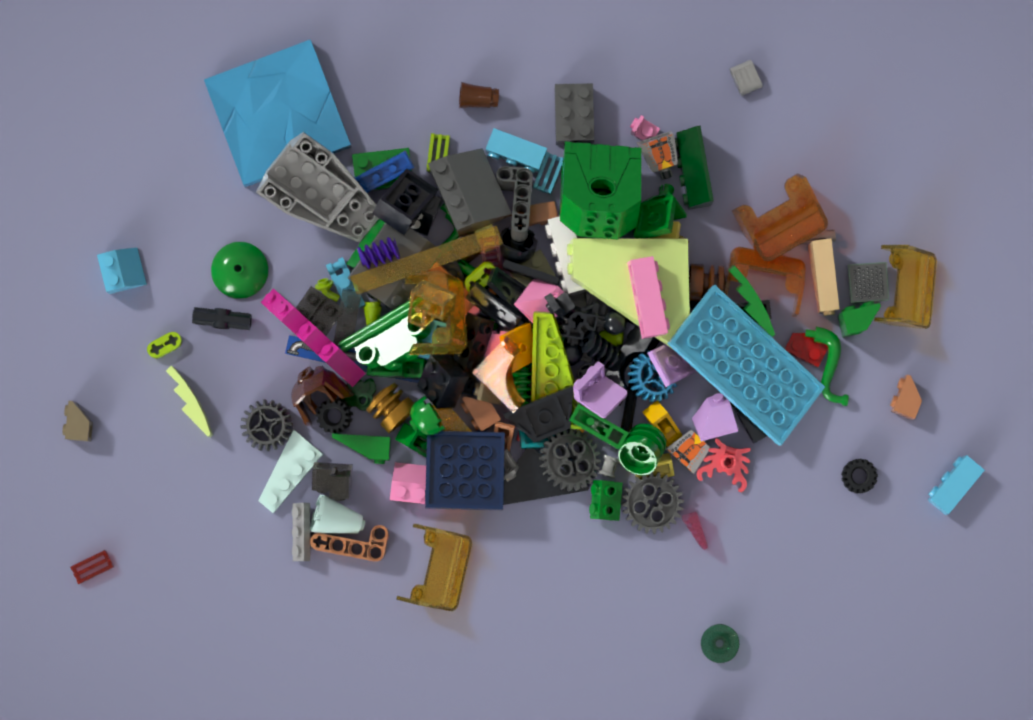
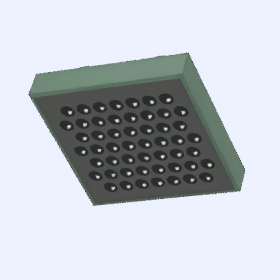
M887 262L847 265L850 303L889 301Z

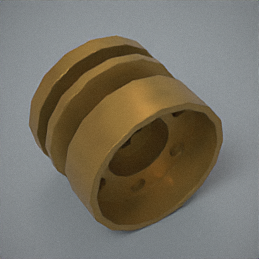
M395 382L381 390L366 409L369 414L376 409L378 410L373 416L374 419L382 415L385 417L380 425L389 434L410 416L411 407L414 404L409 397L402 401L399 400L404 391L401 389L394 394L393 392L398 388Z

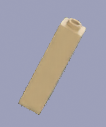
M832 239L812 241L808 245L818 313H823L824 316L834 315L835 311L840 308Z

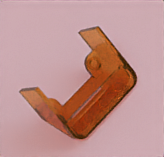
M736 247L732 250L726 272L724 293L728 296L730 281L738 282L728 271L732 265L736 266L745 278L748 275L749 269L785 276L786 290L796 294L792 317H796L800 311L805 286L806 266L804 262L797 258L744 247Z

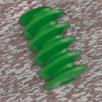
M523 367L510 374V377L515 380L509 381V384L514 388L508 390L513 395L508 396L507 399L512 403L507 405L522 406L529 403L526 399L531 398V395L527 394L528 391L532 390L528 386V384L532 383V380L529 379V376H532V372L529 371L531 368Z

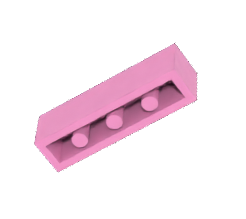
M653 256L630 260L627 264L641 337L645 339L666 335L670 329V324L664 314L666 303L661 298L662 283L661 280H658L656 273L659 272L658 263L654 261Z

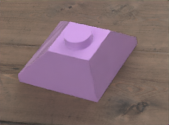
M720 393L707 397L692 417L700 441L738 432L730 401Z

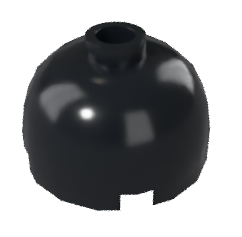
M509 227L505 228L499 238L501 255L506 260L514 263L527 262L534 255L538 243L533 231L528 229L527 239L523 242H517L511 237V229Z

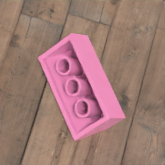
M395 462L390 500L425 504L426 466Z

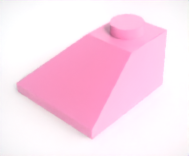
M533 279L514 305L533 323V313L535 311L550 312L546 307L548 302L545 296L552 293L557 298L564 292L558 285Z

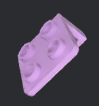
M599 361L594 366H590L586 374L581 379H577L573 385L574 399L601 418H606L627 397V390L605 376L604 365Z

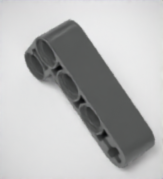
M502 166L496 173V180L500 189L503 191H514L511 237L517 242H523L528 237L533 174L528 168ZM518 225H522V230H518Z

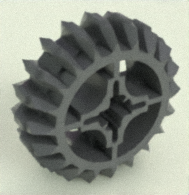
M264 399L263 406H261L259 401H256L257 408L250 405L249 408L252 412L244 411L248 418H241V421L246 422V425H241L240 428L247 429V431L242 433V436L249 435L250 437L246 439V442L249 443L253 440L254 442L251 447L255 448L259 444L258 450L260 451L263 450L264 445L266 446V451H270V445L273 446L274 450H277L276 443L278 442L283 446L284 442L281 439L289 440L285 433H292V430L287 429V426H292L293 423L286 421L291 418V415L284 416L287 408H283L280 411L282 404L278 403L274 407V400H271L270 405H268L267 400ZM264 410H273L280 417L268 419ZM259 413V424L251 428L253 418ZM264 419L268 423L272 422L271 426H269V431H267V429L261 428ZM282 423L281 432L275 438L274 427ZM265 432L269 441L257 439L254 433Z

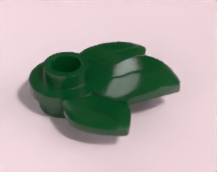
M369 378L363 382L360 379L353 387L347 383V386L355 395L343 398L342 401H346L348 406L366 411L373 399L372 396L376 392L374 380ZM362 398H366V402L364 404H361Z

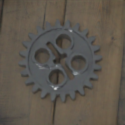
M569 429L568 432L565 430L555 434L554 437H548V441L543 443L546 448L540 450L544 454V456L539 457V460L544 461L540 467L546 468V471L542 474H549L547 481L553 479L554 487L560 484V490L567 486V491H571L573 487L577 491L580 489V486L582 488L587 487L586 483H592L591 478L598 476L594 471L600 470L596 466V464L601 462V460L596 459L600 452L594 451L597 445H591L593 439L586 440V433L580 436V430L574 433L573 429ZM574 445L579 447V453L574 450ZM556 448L561 450L562 457L557 455ZM579 463L584 466V472L579 469ZM561 467H564L566 469V475H563L561 473Z
M657 472L656 476H653V473H650L648 477L642 475L641 479L635 476V483L629 481L631 488H624L628 494L622 495L626 502H622L621 505L627 508L622 512L623 514L629 513L626 520L633 519L631 526L633 527L638 524V531L644 527L646 534L649 532V529H652L653 534H656V529L659 528L663 533L664 526L671 529L669 523L676 524L674 517H681L677 511L684 509L679 506L684 500L678 497L683 493L676 492L680 486L678 484L672 486L674 479L672 478L667 481V474L662 478L660 477V472ZM646 485L653 486L651 494H644L643 489ZM658 487H661V491L655 499L657 505H652L647 518H644L645 513L650 507L648 500H653ZM665 493L670 494V501L662 503L660 500L661 496ZM638 502L645 504L641 512L636 511L634 508ZM654 511H661L662 516L659 520L652 519Z

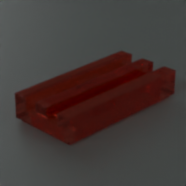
M104 550L70 568L77 579V583L81 584L114 568L107 551ZM99 557H105V559L89 567H86L80 571H77V568ZM106 562L108 563V566L81 579L80 575Z

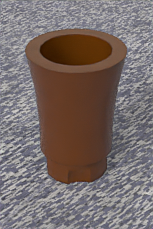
M461 82L459 108L498 107L499 89Z

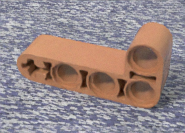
M375 526L371 531L369 542L316 533L311 537L310 544L313 549L369 561H381L386 553L389 531L385 526ZM379 528L385 531L383 539L375 537V531ZM319 536H321V540L329 541L328 538H332L329 543V550L326 549L328 545L321 544L320 547H317L318 544L315 543V539H319ZM336 540L343 542V549L340 551H336L333 547ZM357 543L362 546V552L359 555L354 554L352 551L353 545ZM375 547L381 549V556L377 559L371 555V551Z

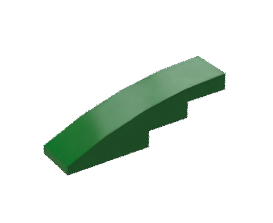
M732 265L728 271L740 283L735 290L748 302L743 309L773 337L775 335L774 329L759 296L737 267Z

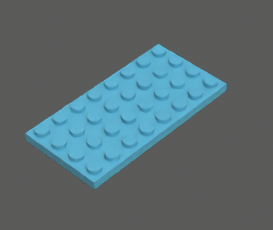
M713 285L667 343L778 446L784 443L825 388L821 382L716 285Z

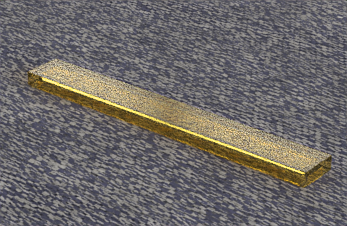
M497 226L350 277L358 295L502 245L503 242Z

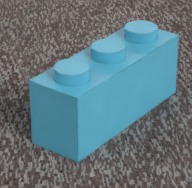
M493 128L485 149L486 153H489V157L499 160V158L505 159L507 164L515 167L518 164L528 168L532 173L535 171L539 172L547 152L546 147Z
M967 455L959 456L952 464L954 468L951 472L947 471L941 477L942 483L938 487L934 486L928 493L930 496L928 501L944 515H948L985 471Z

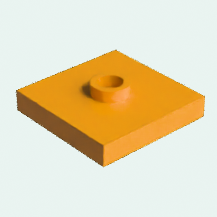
M524 323L499 336L507 373H513L532 363L533 333L530 323Z

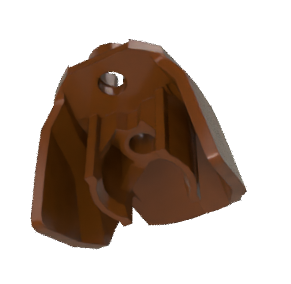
M323 365L317 366L314 370L309 366L301 371L291 392L292 404L298 409L305 426L312 425V421L302 400L315 415L317 413L315 409L318 406L311 399L313 392L320 391L326 393L332 402L335 401L337 395L341 399L355 395L333 371L326 369Z

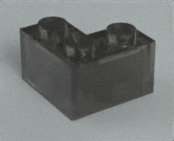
M314 462L312 468V490L318 493H327L329 491V498H334L336 501L349 499L352 488L353 464Z

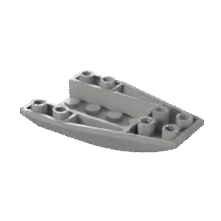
M305 132L289 141L266 170L256 191L257 194L287 215L357 242L364 238L379 219L372 214L376 203L336 155Z

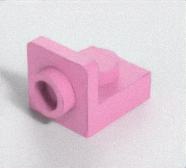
M642 115L639 119L635 118L630 126L632 128L631 135L641 141L656 136L660 131L659 127L645 120Z

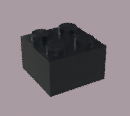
M430 354L417 386L437 409L455 408L469 376L449 354Z

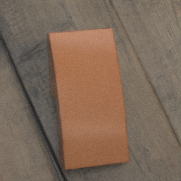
M555 201L530 205L529 226L536 224L545 225L548 219L559 217Z

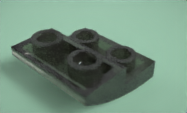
M312 286L296 307L325 336H327L345 310Z

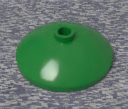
M247 242L227 244L217 252L211 265V275L216 287L226 296L235 299H244L257 294L265 285L269 273L268 262L259 248ZM238 265L242 267L240 272L235 271V267Z

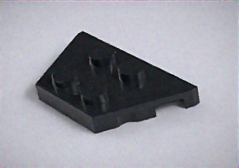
M568 386L504 412L503 415L534 443L570 429L571 422L569 419L572 413L573 386Z

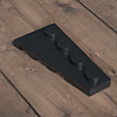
M498 267L493 268L487 285L507 305L523 316L522 320L525 323H530L533 330V323L514 305L526 289V286Z

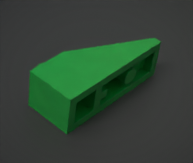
M580 404L577 405L569 419L570 422L617 450L621 448L629 432L601 418Z
M332 434V438L368 459L374 460V464H385V461H390L391 437Z

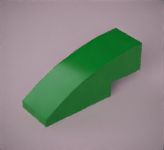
M416 358L405 362L397 370H387L381 365L376 368L367 367L366 375L419 380L428 360Z

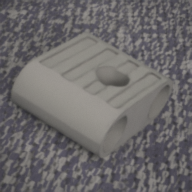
M751 60L729 69L741 96L763 87Z

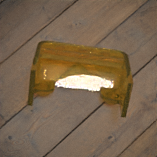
M881 245V249L891 252L889 262L894 269L898 270L894 306H889L886 309L884 318L875 317L874 321L891 326L919 329L929 328L932 320L937 266L935 254L910 245Z
M441 271L408 272L405 284L428 283L433 290L444 291L446 327L434 330L432 343H413L409 350V355L462 353L467 347L463 282L459 278Z
M413 524L414 528L425 530L424 543L426 546L432 547L424 585L418 584L414 586L410 598L397 596L396 600L435 609L454 611L459 605L472 548V540L467 535Z

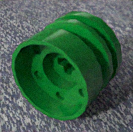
M643 423L632 427L618 452L621 465L627 471L642 476L652 473L667 447L664 434L650 424Z

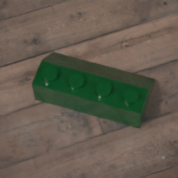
M699 125L676 132L675 145L679 155L677 157V168H681L682 172L679 180L681 187L685 189V194H682L684 206L687 205L688 210L709 207L714 201L702 131Z

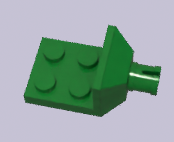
M660 185L659 195L652 196L641 202L637 227L634 231L636 239H646L672 233L673 221L687 218L686 212L673 195L674 187L672 185Z

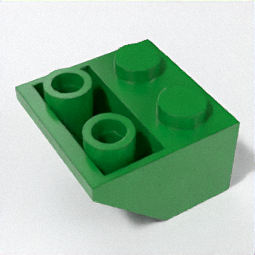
M870 301L860 305V308H856L854 305L841 310L837 317L842 337L845 338L866 331L879 311L880 303L874 304V301Z

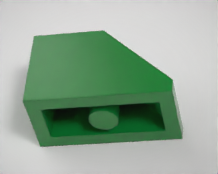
M404 423L395 440L426 458L427 435L422 434L419 430L415 431L410 425Z

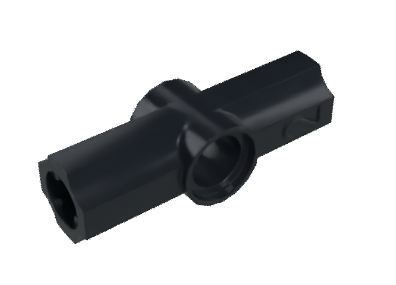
M194 307L192 323L208 325L218 329L229 330V328L250 331L252 314L232 312V310L223 308L207 309Z

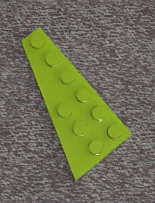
M535 311L533 313L531 401L568 386H573L575 383L555 314L550 312ZM574 391L572 399L571 416L575 411L577 405L580 404L578 401L574 399ZM571 422L570 429H582Z

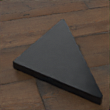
M529 448L524 451L517 461L519 469L516 477L510 481L504 480L503 505L588 491L589 488H582L580 486V489L575 491L574 487L571 491H567V486L560 490V484L554 487L553 479L547 481L549 474H542L546 471V468L540 467L544 461L539 460V457L543 455L535 449ZM560 468L561 473L566 475L567 472Z

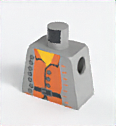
M671 131L637 142V146L642 148V155L652 172L659 171L662 180L673 176L670 167L677 165L678 160L675 138Z
M690 430L667 447L666 450L691 474H694L711 447L705 443L707 440L700 441L698 434Z

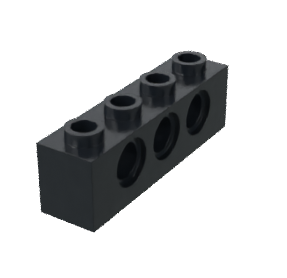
M469 312L466 314L452 358L469 376L462 393L472 395L495 321Z

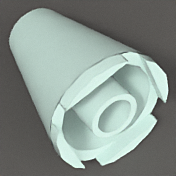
M319 495L315 504L317 507L312 514L310 524L312 532L358 534L359 531H363L365 526L363 515L325 495Z

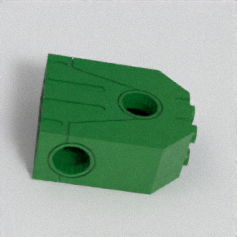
M565 141L561 168L560 222L578 237L617 240L636 228L641 205L642 148Z

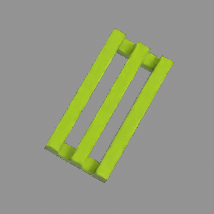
M431 133L426 172H430L428 163L432 162L434 140L438 139L435 160H438L440 158L442 140H445L443 157L448 156L450 135L445 136Z

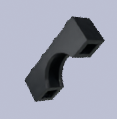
M635 325L634 329L629 331L624 345L619 348L621 355L618 361L610 369H607L605 376L627 390L628 394L630 389L625 382L626 368L634 358H639V354L643 353L645 355L648 351L654 350L659 340L655 337L642 339L640 327Z

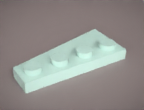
M293 430L258 501L274 513L323 454Z

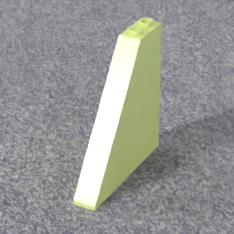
M573 238L570 244H567V255H570L567 273L571 275V280L638 326L639 321L627 263L630 260L653 256L654 261H657L659 272L656 273L658 280H661L662 283L661 298L666 303L664 314L670 324V329L666 335L655 338L669 346L667 344L668 341L690 315L688 239L616 240Z

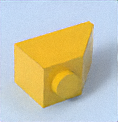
M658 401L642 411L649 424L658 428L664 434L667 447L683 436L669 413Z

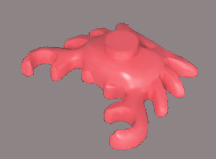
M716 438L715 443L719 448L708 449L709 452L714 454L704 458V462L710 460L711 462L698 469L696 473L697 479L699 481L703 480V472H707V476L711 478L714 468H716L717 472H726L729 476L734 473L732 484L736 485L740 481L742 485L738 488V491L743 492L747 487V481L742 475L741 469L746 474L749 471L742 461L750 463V460L742 456V454L750 452L751 449L730 447Z

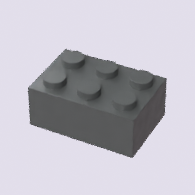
M593 83L555 84L556 145H565V141L594 144Z

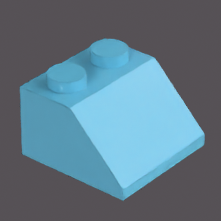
M138 248L113 250L97 255L107 293L113 294L147 285Z

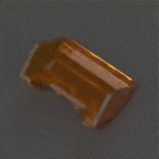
M797 173L785 182L784 189L789 200L757 217L753 209L748 205H741L732 210L744 236L759 257L765 261L776 259L820 234L828 226V219L807 178Z

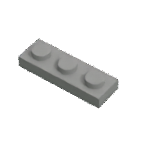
M293 503V561H310V503Z

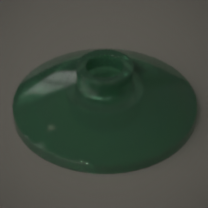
M712 625L705 630L701 637L702 652L713 662H728L736 656L739 650L738 635L727 625ZM717 640L723 641V645L721 647L716 646Z

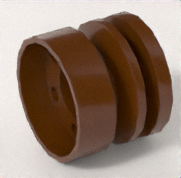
M690 264L689 304H698L713 285H716L725 293L726 277L724 266H718L717 274H714V265H711L709 272L705 273L703 264Z

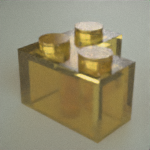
M422 280L411 290L407 322L425 329L436 318L443 321L455 310L457 294Z

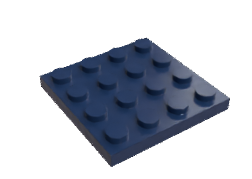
M441 431L434 435H427L425 509L503 510L505 432Z

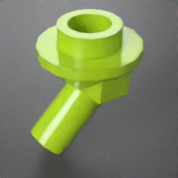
M323 278L317 281L315 289L321 291L326 297L335 302L340 297V295L330 290L334 284L332 280Z

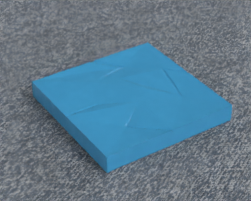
M311 39L204 79L244 187L261 182L266 170L289 141L303 132L334 154L352 147Z

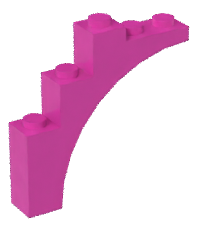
M274 288L270 293L266 294L260 303L348 384L353 387L365 375V372Z

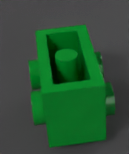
M593 480V485L591 486L592 501L589 507L590 519L620 520L623 482Z

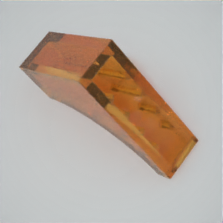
M506 337L472 373L514 413L525 402L515 387L512 375L514 360L521 349L518 348L513 340Z

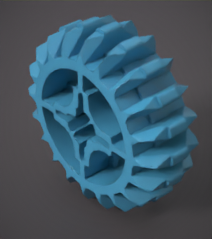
M639 354V359L634 358V364L629 366L633 372H628L627 374L632 376V379L628 380V383L634 384L631 390L637 389L636 396L642 395V400L648 399L649 402H654V400L659 402L662 398L667 399L668 394L674 393L672 388H676L678 385L673 383L665 387L656 368L649 362L651 361L649 355ZM643 368L644 377L641 379V371ZM653 373H657L654 379L648 380L653 376ZM651 384L653 388L657 389V392L647 389L644 385Z

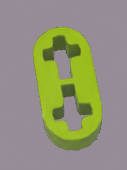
M483 262L467 276L464 284L468 292L472 289L470 281H477L483 287L487 285L490 274H484V268L492 271L495 268L493 263Z
M169 332L149 343L147 352L153 358H161L181 347L182 337L176 332ZM171 336H173L174 338L178 337L175 346L173 344H169L166 346L165 343L171 340ZM154 345L157 347L163 345L164 347L159 349L158 355L151 352L154 349Z

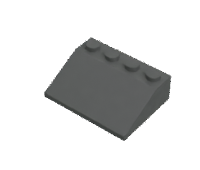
M483 148L448 155L428 163L432 177L459 237L465 233L469 234L512 216Z
M385 223L373 242L379 246V240L382 239L386 244L387 237L392 241L395 238L400 259L398 260L393 255V262L386 258V264L378 260V267L372 262L371 269H368L366 265L363 268L361 260H359L348 276V279L387 308L394 310L407 302L442 250L411 228L403 235Z

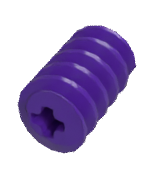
M387 237L386 244L381 239L379 240V246L372 242V249L366 244L364 251L357 247L363 268L366 265L368 269H371L372 262L378 267V260L386 264V258L393 262V255L398 260L400 259L395 238L392 241Z

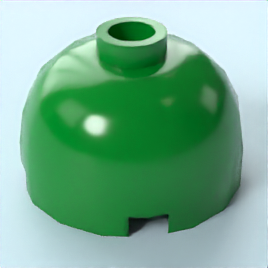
M423 396L411 407L410 415L412 420L409 422L415 431L419 430L425 435H434L446 428L444 425L440 426L439 422L442 421L431 402L428 404L425 402L428 398Z

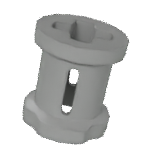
M604 455L605 460L602 469L598 473L615 479L614 473L620 461L617 458Z

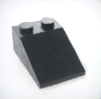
M406 168L379 199L372 214L405 235L435 196L438 189Z

